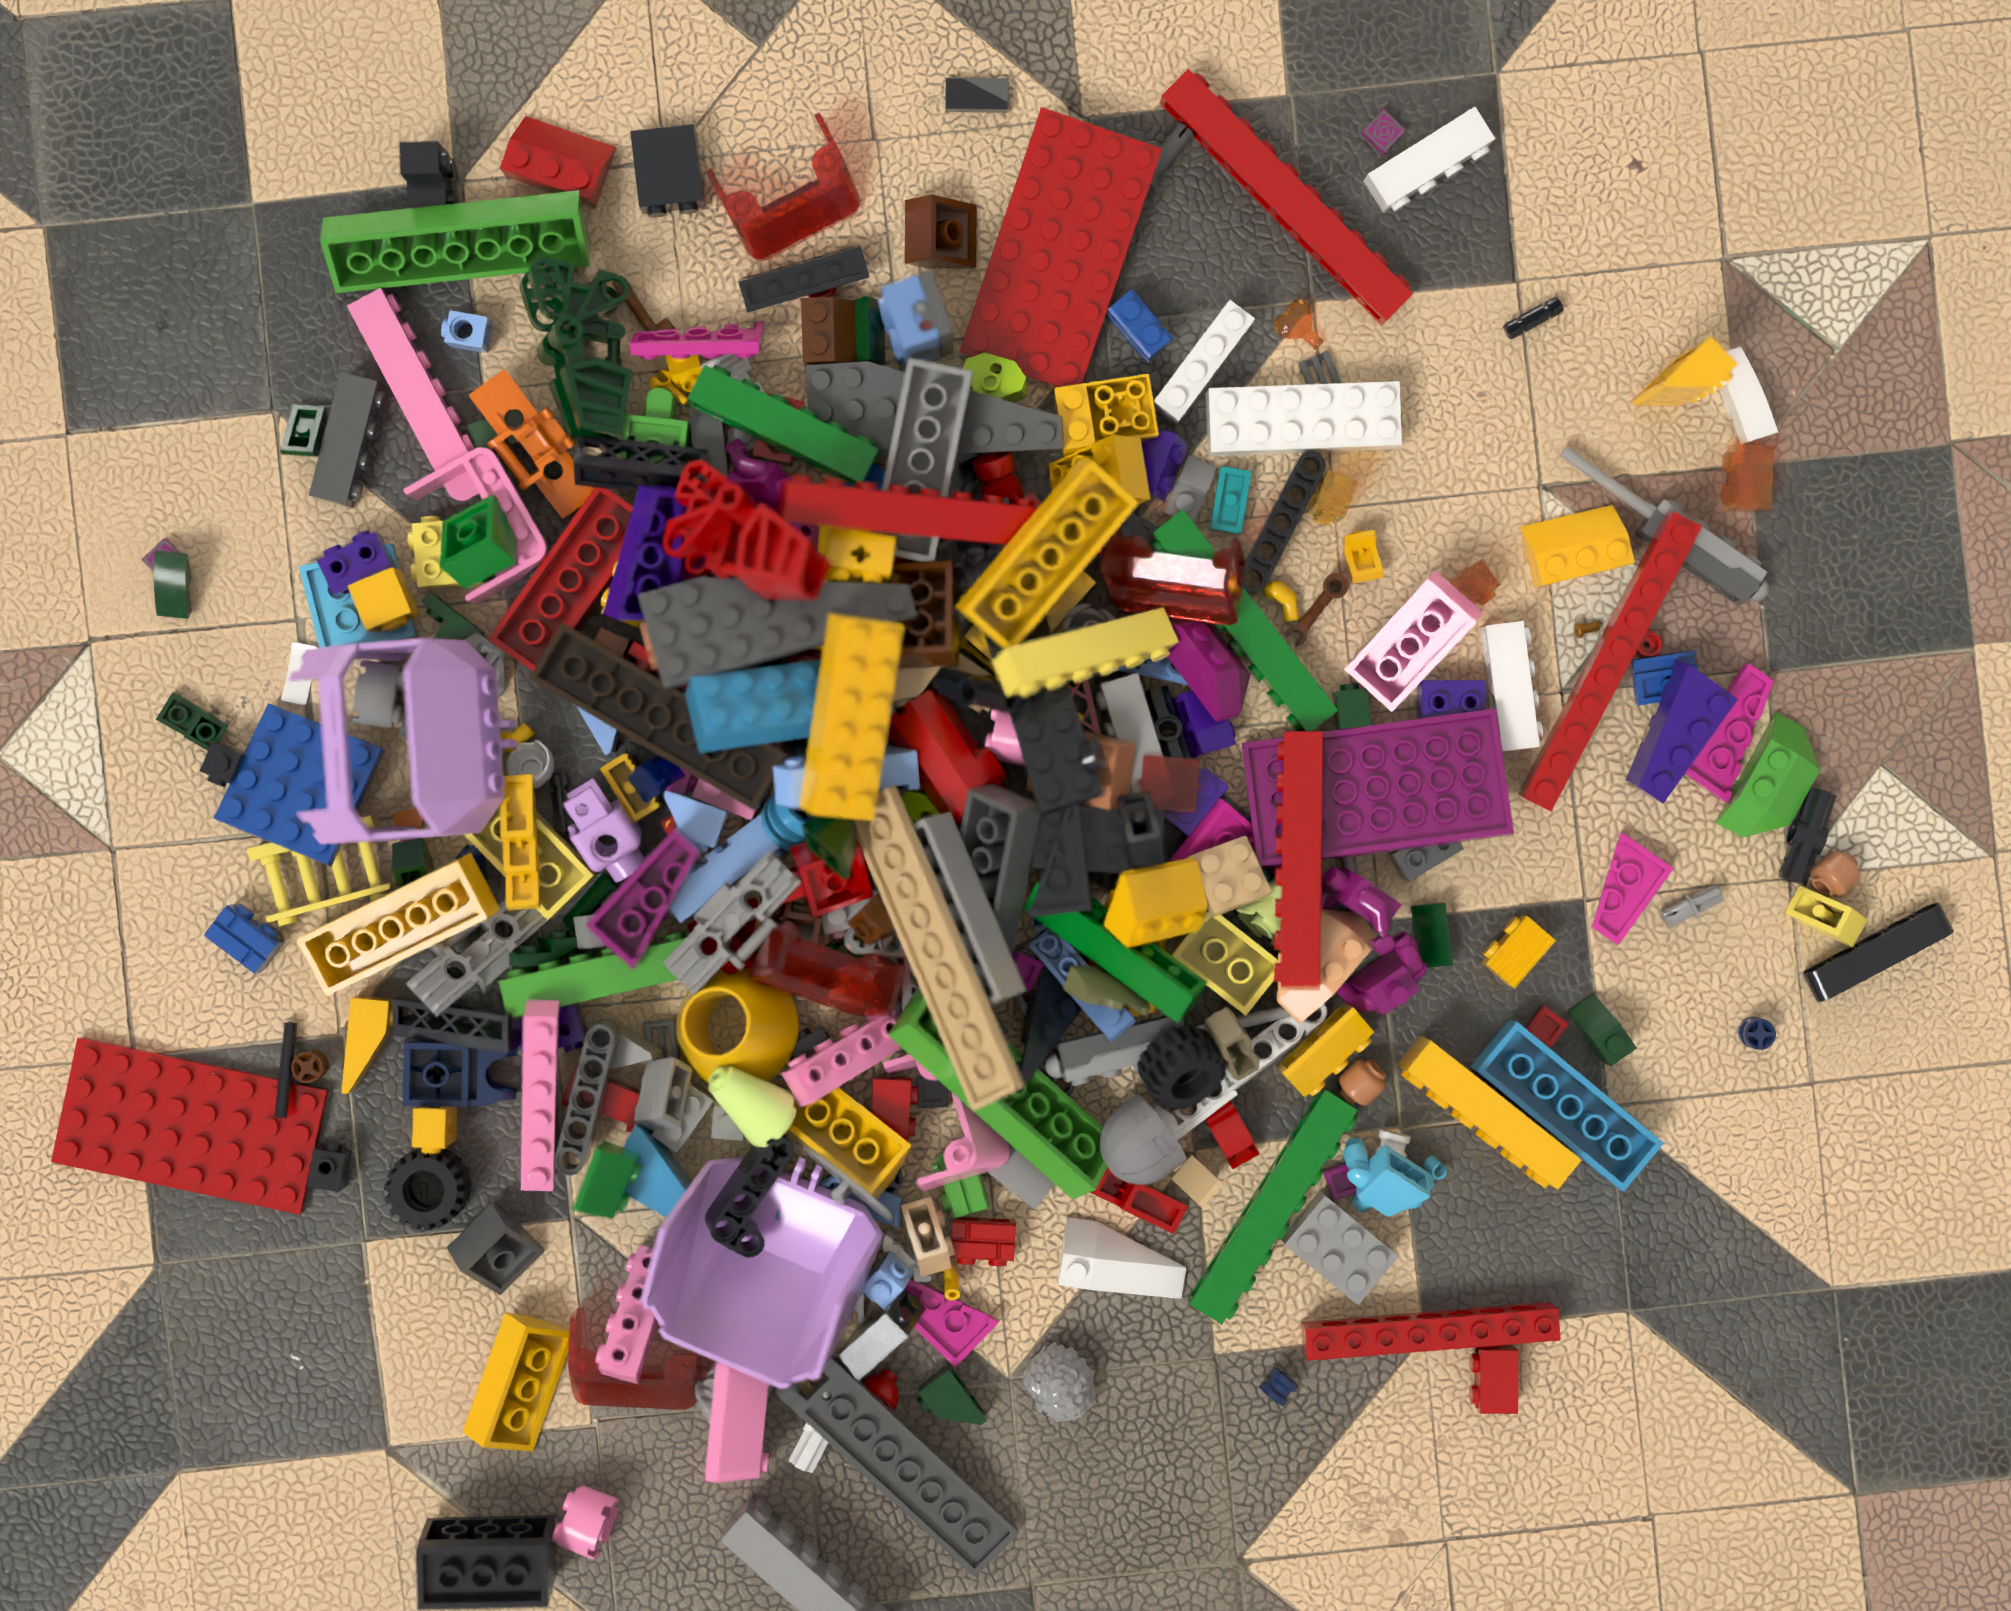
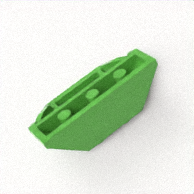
M1777 712L1774 713L1735 784L1729 803L1724 804L1715 823L1743 838L1791 825L1820 772V767L1803 726Z

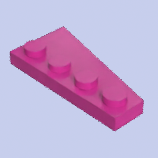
M764 321L753 322L754 328L740 329L738 323L724 324L725 328L711 332L706 326L693 327L679 335V331L676 329L636 332L630 341L631 356L640 355L642 359H655L659 355H672L675 359H685L691 355H704L705 358L713 359L722 357L723 354H735L738 358H750L760 353L765 335Z
M1750 663L1742 665L1726 689L1727 692L1738 699L1684 774L1726 803L1730 801L1732 795L1730 790L1735 777L1738 778L1743 766L1740 763L1746 747H1750L1756 720L1761 717L1774 682Z

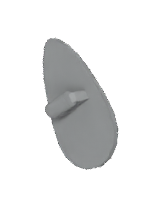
M807 1145L803 1147V1150L820 1166H823L828 1173L840 1182L837 1189H834L831 1193V1197L836 1205L841 1206L845 1204L846 1199L853 1193L885 1219L890 1221L893 1218V1215L876 1198Z

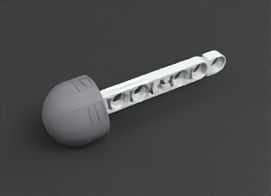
M1323 1003L1319 1007L1321 1017L1316 1021L1305 1019L1302 1023H1298L1290 1016L1277 1020L1251 1040L1253 1051L1256 1044L1266 1043L1271 1047L1272 1054L1266 1059L1258 1058L1259 1069L1239 1081L1234 1079L1226 1068L1225 1078L1220 1082L1222 1092L1218 1096H1209L1196 1104L1197 1111L1191 1116L1183 1115L1179 1109L1173 1110L1176 1118L1183 1122L1180 1125L1177 1124L1175 1117L1168 1112L1170 1108L1163 1109L1158 1105L1153 1109L1138 1094L1120 1106L1107 1119L1101 1133L1100 1151L1108 1169L1119 1179L1137 1185L1157 1182L1172 1173L1173 1170L1187 1161L1186 1155L1177 1140L1237 1096L1236 1090L1299 1043L1304 1033L1308 1036L1324 1023L1327 1015L1325 1004ZM1290 1024L1294 1026L1297 1033L1296 1036L1291 1040H1285L1280 1037L1278 1029L1281 1025Z

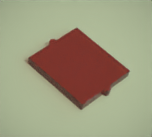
M1143 755L1141 778L1138 779V784L1141 785L1140 792L1149 790L1153 807L1156 810L1195 813L1197 790L1201 787L1198 783L1200 760Z

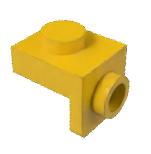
M665 355L675 388L682 394L691 392L702 371L699 355H691L685 359H675L672 355Z
M1359 530L1344 536L1343 554L1352 584L1383 578V568L1376 547L1377 536L1375 530Z

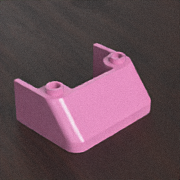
M476 448L403 489L407 496L415 500L423 498L442 486H445L449 495L458 501H468L480 495L482 500L493 494L498 498L517 539L516 563L507 569L495 573V579L466 594L464 597L467 602L478 605L520 581L546 557L547 543L498 457L487 448Z
M911 1055L883 1062L884 1069L889 1076L918 1068L924 1078L932 1081L938 1080ZM953 1093V1099L965 1138L955 1140L946 1147L944 1160L947 1170L916 1179L922 1191L1000 1168L1010 1158L1009 1143Z
M716 1362L705 1482L721 1483L758 1479L762 1472H767L769 1453L763 1452L769 1384L720 1362Z

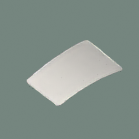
M296 642L292 643L282 701L306 705L312 679L300 681L287 680L293 671H298L303 663L301 657L306 649L316 648L315 646Z

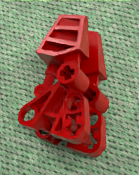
M705 461L689 462L682 472L675 498L681 506H688L686 514L667 520L663 542L664 550L673 558L686 556V569L695 577H705L712 572L721 579H726L733 575L737 579L742 580L750 590L764 599L817 600L833 563L813 548L814 544L764 504L761 503L757 508L756 502L739 485L731 483ZM701 474L708 480L703 484L699 479L695 478L696 475ZM684 536L686 540L680 548L672 550L674 540ZM703 555H706L705 565L701 569L695 570L694 565L696 561Z

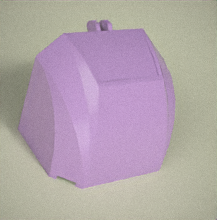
M745 1156L708 1160L660 1226L640 1302L645 1309L650 1308L661 1326L658 1331L664 1339L775 1387L785 1389L790 1387L792 1383L810 1378L812 1381L820 1378L845 1330L866 1283L883 1237L882 1231L864 1204L847 1198L845 1204L841 1206L834 1203L831 1197L832 1191L818 1185L823 1174V1166L817 1165L813 1169L810 1181L801 1178L807 1160L799 1157L793 1174L782 1170L749 1218L757 1224L765 1240L763 1251L752 1258L743 1257L712 1238L705 1223V1214ZM764 1168L755 1169L752 1175L761 1174ZM746 1194L737 1195L734 1201L742 1200ZM777 1210H780V1220H775ZM728 1220L718 1222L715 1227L724 1226ZM753 1234L745 1236L742 1242L749 1241Z

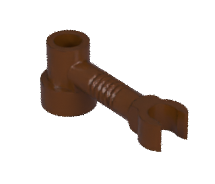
M627 281L629 294L624 301L634 315H636L644 330L647 332L675 329L667 317L655 324ZM612 282L616 291L622 296V286L618 282Z
M1340 573L1329 574L1323 581V591L1315 600V603L1311 605V608H1309L1296 626H1291L1287 629L1285 637H1288L1293 630H1299L1302 638L1298 641L1297 646L1302 645L1306 640V633L1322 611H1324L1323 609L1333 598H1341L1347 593L1349 589L1347 578ZM1334 579L1340 583V588L1336 592H1333L1329 587L1330 582Z

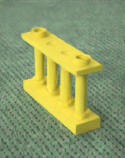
M378 815L362 818L367 827H381ZM271 842L247 849L250 861L261 860L262 865L266 866L278 909L277 914L266 916L267 923L277 921L278 926L298 922L297 915L370 896V900L373 901L388 894L389 890L396 889L397 885L396 882L383 885L372 842L358 843L370 888L352 893L341 849H339L332 869L340 897L325 901L321 900L310 858ZM292 852V856L297 858L309 905L292 910L278 861H281L280 855Z

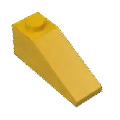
M354 996L350 998L341 1093L348 1094L357 1088L393 1031L392 999L369 996Z

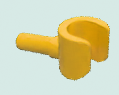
M660 370L657 377L652 376L648 384L651 390L654 388L667 389L684 406L688 403L687 397L671 383L672 378L669 371Z

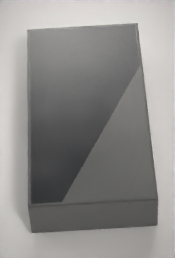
M946 78L945 112L1008 113L1009 78Z

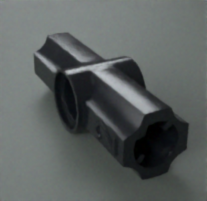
M943 667L934 676L933 688L938 691V695L958 700L964 706L977 705L1003 713H1014L1017 706L1021 704L1020 694L1007 697L1001 682L990 674L976 675Z
M1158 685L1151 687L1144 692L1170 782L1188 780L1196 774L1182 731V723L1178 719L1168 686ZM1169 729L1176 732L1175 736L1171 738H1165L1161 735L1163 731Z
M1810 788L1802 803L1798 818H1795L1789 827L1786 837L1788 848L1778 877L1793 883L1807 885L1816 856L1822 852L1828 838L1826 826L1836 795L1824 790Z

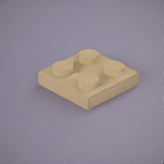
M1246 835L1188 856V858L1194 857L1198 862L1208 903L1207 908L1211 917L1266 898L1272 893Z

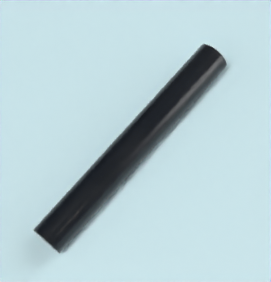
M285 1022L274 1114L275 1118L281 1119L288 1117L292 1079L291 1063L294 1059L297 1023Z

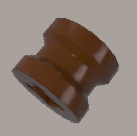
M312 1049L298 1054L291 1063L293 1076L302 1083H311L321 1079L326 1075L329 1067L328 1059L323 1052Z

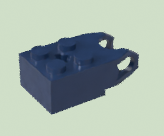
M407 1038L404 1042L403 1106H486L500 1100L516 1099L517 1088H510L493 1081L489 1075L488 1067L495 1060L517 1056L518 1047L509 1053ZM435 1065L444 1069L441 1077L435 1076L436 1072H431Z

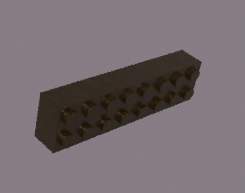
M562 622L529 679L752 810L758 809L774 782L773 766L784 764L785 759L789 756V754L770 743L699 753L685 693L676 688L665 690L660 678Z

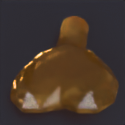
M1293 300L1288 305L1287 312L1279 315L1274 320V329L1280 336L1289 339L1303 338L1314 350L1319 348L1324 342L1311 329L1313 322L1312 313L1309 305L1303 300Z

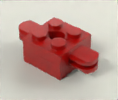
M858 841L850 876L845 880L830 867L825 868L827 865L808 849L806 842L789 847L794 867L788 869L802 883L782 904L804 897L813 918L874 897L868 877L871 871Z

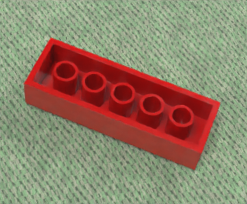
M595 487L491 633L488 640L533 671L561 622L579 631L601 601L606 589L611 586L613 569L620 555L633 506L610 490Z

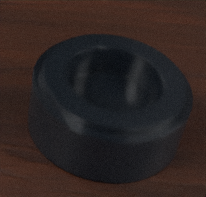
M1095 738L1081 742L1079 747L1080 755L1087 769L1091 772L1104 769L1106 767V758L1099 742Z

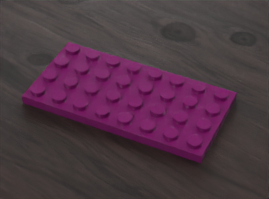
M1496 708L1323 732L1322 860L1514 835ZM1284 737L1242 743L1255 852L1261 868L1282 866V854H1276V835H1282L1283 823H1277V804H1283V791H1277V772H1283L1284 760H1278V741H1284Z

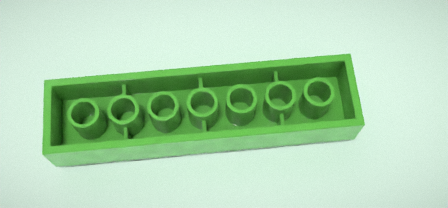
M579 191L323 218L320 242L335 293L527 273L534 261L540 257H549L575 263L574 268L590 266V240ZM540 266L539 270L545 271L543 266Z
M918 988L888 1036L971 1109L923 993ZM1004 1038L1016 1065V1061H1021L1022 1054ZM1039 1069L1025 1087L980 1109L974 1110L981 1119L1072 1200L1094 1191L1107 1169L1100 1151L1103 1127Z

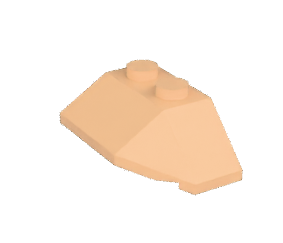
M1321 909L1320 991L1281 990L1280 982H1278L1277 1002L1298 1023H1302L1334 995L1372 950L1370 941L1377 937V933L1362 918L1351 911ZM1281 952L1278 954V962L1281 959Z

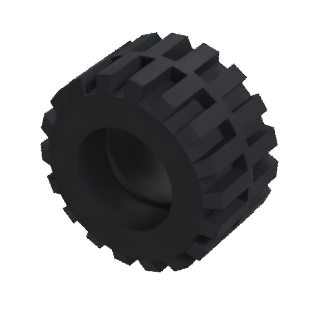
M1181 1026L1179 1029H1171L1167 1033L1156 1037V1040L1146 1046L1147 1049L1142 1051L1139 1056L1140 1060L1137 1062L1138 1073L1154 1102L1163 1109H1185L1193 1104L1200 1103L1203 1099L1212 1095L1214 1090L1219 1088L1220 1082L1224 1080L1226 1075L1225 1061L1211 1037L1203 1028L1199 1029L1197 1026L1189 1028Z
M418 1148L399 1159L394 1164V1168L389 1171L387 1175L389 1181L384 1184V1191H388L385 1202L386 1204L391 1203L393 1208L389 1211L392 1216L398 1214L401 1217L398 1222L402 1225L409 1223L411 1224L410 1229L418 1230L421 1227L424 1228V1231H429L434 1227L440 1228L464 1209L466 1206L465 1202L469 1199L471 1193L468 1192V1188L471 1186V1179L466 1178V1174L469 1171L466 1166L462 1168L459 1162L462 1160L458 1156L452 1157L450 1155L452 1151L444 1149L441 1153H422L421 1148ZM430 1171L441 1179L444 1186V1197L439 1204L426 1205L415 1197L412 1190V1180L417 1172Z

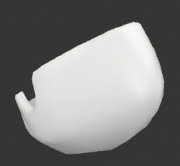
M536 739L534 742L529 743L520 742L517 748L511 752L506 763L508 776L532 774L534 789L541 787L550 780L555 768L552 753L542 742Z

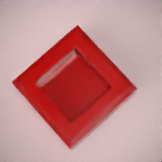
M1541 1005L1525 1028L1551 1049L1569 1023L1544 1005Z

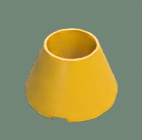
M755 965L731 975L719 969L695 995L688 989L680 1003L676 1019V1037L680 1053L686 1064L692 1067L693 1073L708 1084H710L709 1078L713 1071L727 1065L769 1082L789 1062L795 1051L800 1026L798 1009L788 988L771 972ZM734 996L740 1001L745 1010L747 1028L740 1044L731 1052L723 1055L713 1046L710 1040L708 1022L716 1005L722 1000Z

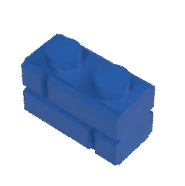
M1133 289L1120 298L1107 311L1106 316L1146 363L1150 362L1172 342L1173 337L1165 327H1160V321Z
M239 903L237 906L234 904L227 905L205 932L204 936L254 974L261 973L284 944L278 938L280 932L268 923L261 925L253 919L254 912L243 904Z

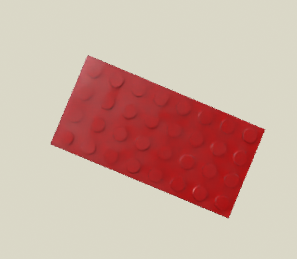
M1044 107L1040 108L959 353L974 357L986 352L1015 361L1025 376L1057 387L1082 384L1162 148Z
M80 1037L77 1038L51 1162L300 1215L303 1213L312 1152L318 1145L329 1089L291 1081L288 1117L285 1119L275 1118L278 1078Z

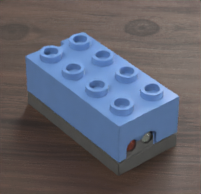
M931 270L881 287L882 297L878 299L881 319L887 335L890 334L892 349L898 364L904 363L906 368L908 358L932 362L940 359L941 356L943 358L954 354L953 330Z

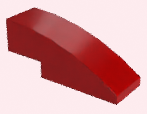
M1108 1167L1096 1189L1090 1192L1172 1234L1175 1233L1188 1208L1183 1202L1150 1184L1137 1185L1119 1179Z

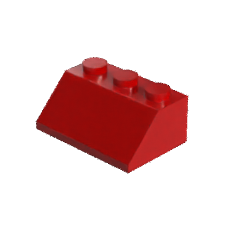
M525 116L509 139L500 170L507 178L551 193L579 191L582 204L596 208L616 147Z

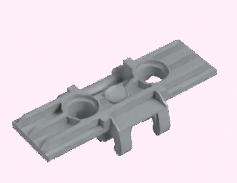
M768 851L736 886L731 887L727 883L721 886L693 916L698 922L694 930L662 964L694 995L728 960L741 970L745 966L744 962L765 939L773 931L776 933L781 927L771 915L802 882ZM752 890L759 891L763 899L762 904L756 909H753L745 901L746 895ZM757 917L761 922H764L736 952L729 947L734 940L733 936L749 920L752 921ZM707 937H713L718 943L716 953L711 956L705 955L701 949V943Z
M505 899L499 904L501 910L489 918L441 942L433 944L432 948L438 957L409 980L406 985L437 1017L476 983L480 985V991L485 994L493 987L492 981L506 969L512 971L517 966L509 965V953L514 952L515 949L549 920L536 908L508 910ZM500 922L509 923L512 926L513 934L507 938L498 936L495 932L496 924ZM478 927L485 932L460 955H456L452 950ZM447 966L449 968H459L464 976L459 979L451 978L447 973Z

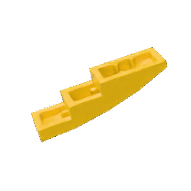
M533 775L504 776L505 799L500 804V828L503 841V872L506 875V907L508 910L541 908L538 830Z

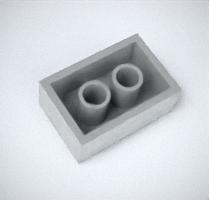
M1321 1190L1281 1239L1284 1245L1357 1305L1361 1303L1399 1257L1389 1246Z

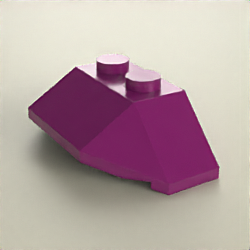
M1169 617L1168 619L1179 641L1169 650L1170 654L1167 656L1216 722L1239 716L1242 711L1251 675L1214 626L1203 620Z

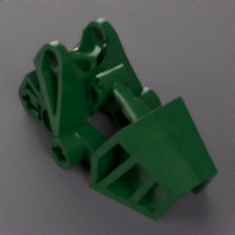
M540 257L534 261L529 271L523 276L519 288L532 326L538 331L548 332L538 344L536 351L539 360L543 364L554 367L555 379L548 386L568 434L571 438L587 435L620 439L632 370L623 367L622 359L620 358V340L625 335L624 326L621 323L604 318L613 314L619 307V304L627 298L629 285L622 276L601 269L598 270L594 279L587 285L572 282L575 263L549 257ZM540 266H543L545 271L539 270ZM610 281L618 282L623 288L622 296L619 297L617 291L612 287L606 286V284ZM540 309L541 313L546 318L553 320V322L550 324L541 323L536 315L537 310ZM582 339L608 344L605 360L598 357L586 360ZM550 343H551L552 347H554L556 350H559L557 354H556L555 350H553V349L549 350V349H548V346H549Z

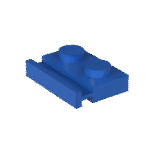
M1686 650L1632 659L1635 704L1646 705L1661 702L1662 697L1660 695L1665 684L1668 685L1675 659L1688 663L1698 670L1695 659L1696 651Z

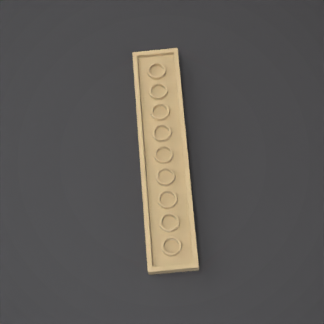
M896 785L887 787L877 794L874 820L853 819L856 825L854 833L971 1109L974 1111L1023 1088L1024 1084Z

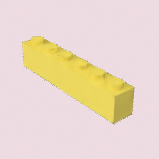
M1163 607L1009 647L1003 650L992 663L1007 697L1016 694L1026 697L1036 693L1039 688L1047 686L1048 690H1052L1062 686L1071 679L1078 683L1090 678L1097 672H1100L1101 676L1116 671L1119 666L1126 665V668L1129 669L1140 665L1145 659L1151 658L1153 662L1161 660L1170 654L1169 650L1179 641Z

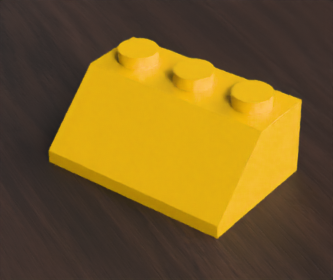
M1613 505L1520 527L1534 588L1605 572L1635 563L1628 532Z
M1192 857L1122 872L1104 926L1127 948L1199 931L1208 903L1197 860Z
M1343 1003L1319 1028L1313 1031L1287 1055L1276 1068L1302 1096L1306 1097L1308 1094L1314 1096L1326 1085L1323 1081L1332 1072L1335 1075L1347 1066L1349 1063L1347 1058L1355 1050L1357 1053H1360L1371 1043L1372 1040L1369 1037L1374 1031L1352 1006Z

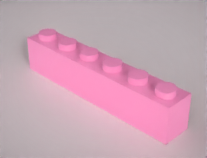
M379 288L347 305L434 471L474 450L475 448L468 434L462 435L458 424L462 423L457 411L453 406L448 407L443 399V396L447 395L442 383L438 378L433 379L428 371V368L432 367L427 355L423 349L418 351L413 343V340L417 339L415 332L408 321L402 322L398 312L402 311V308L394 294L388 295L383 289Z
M526 1000L523 1028L521 1190L553 1191L556 1173L559 1001Z

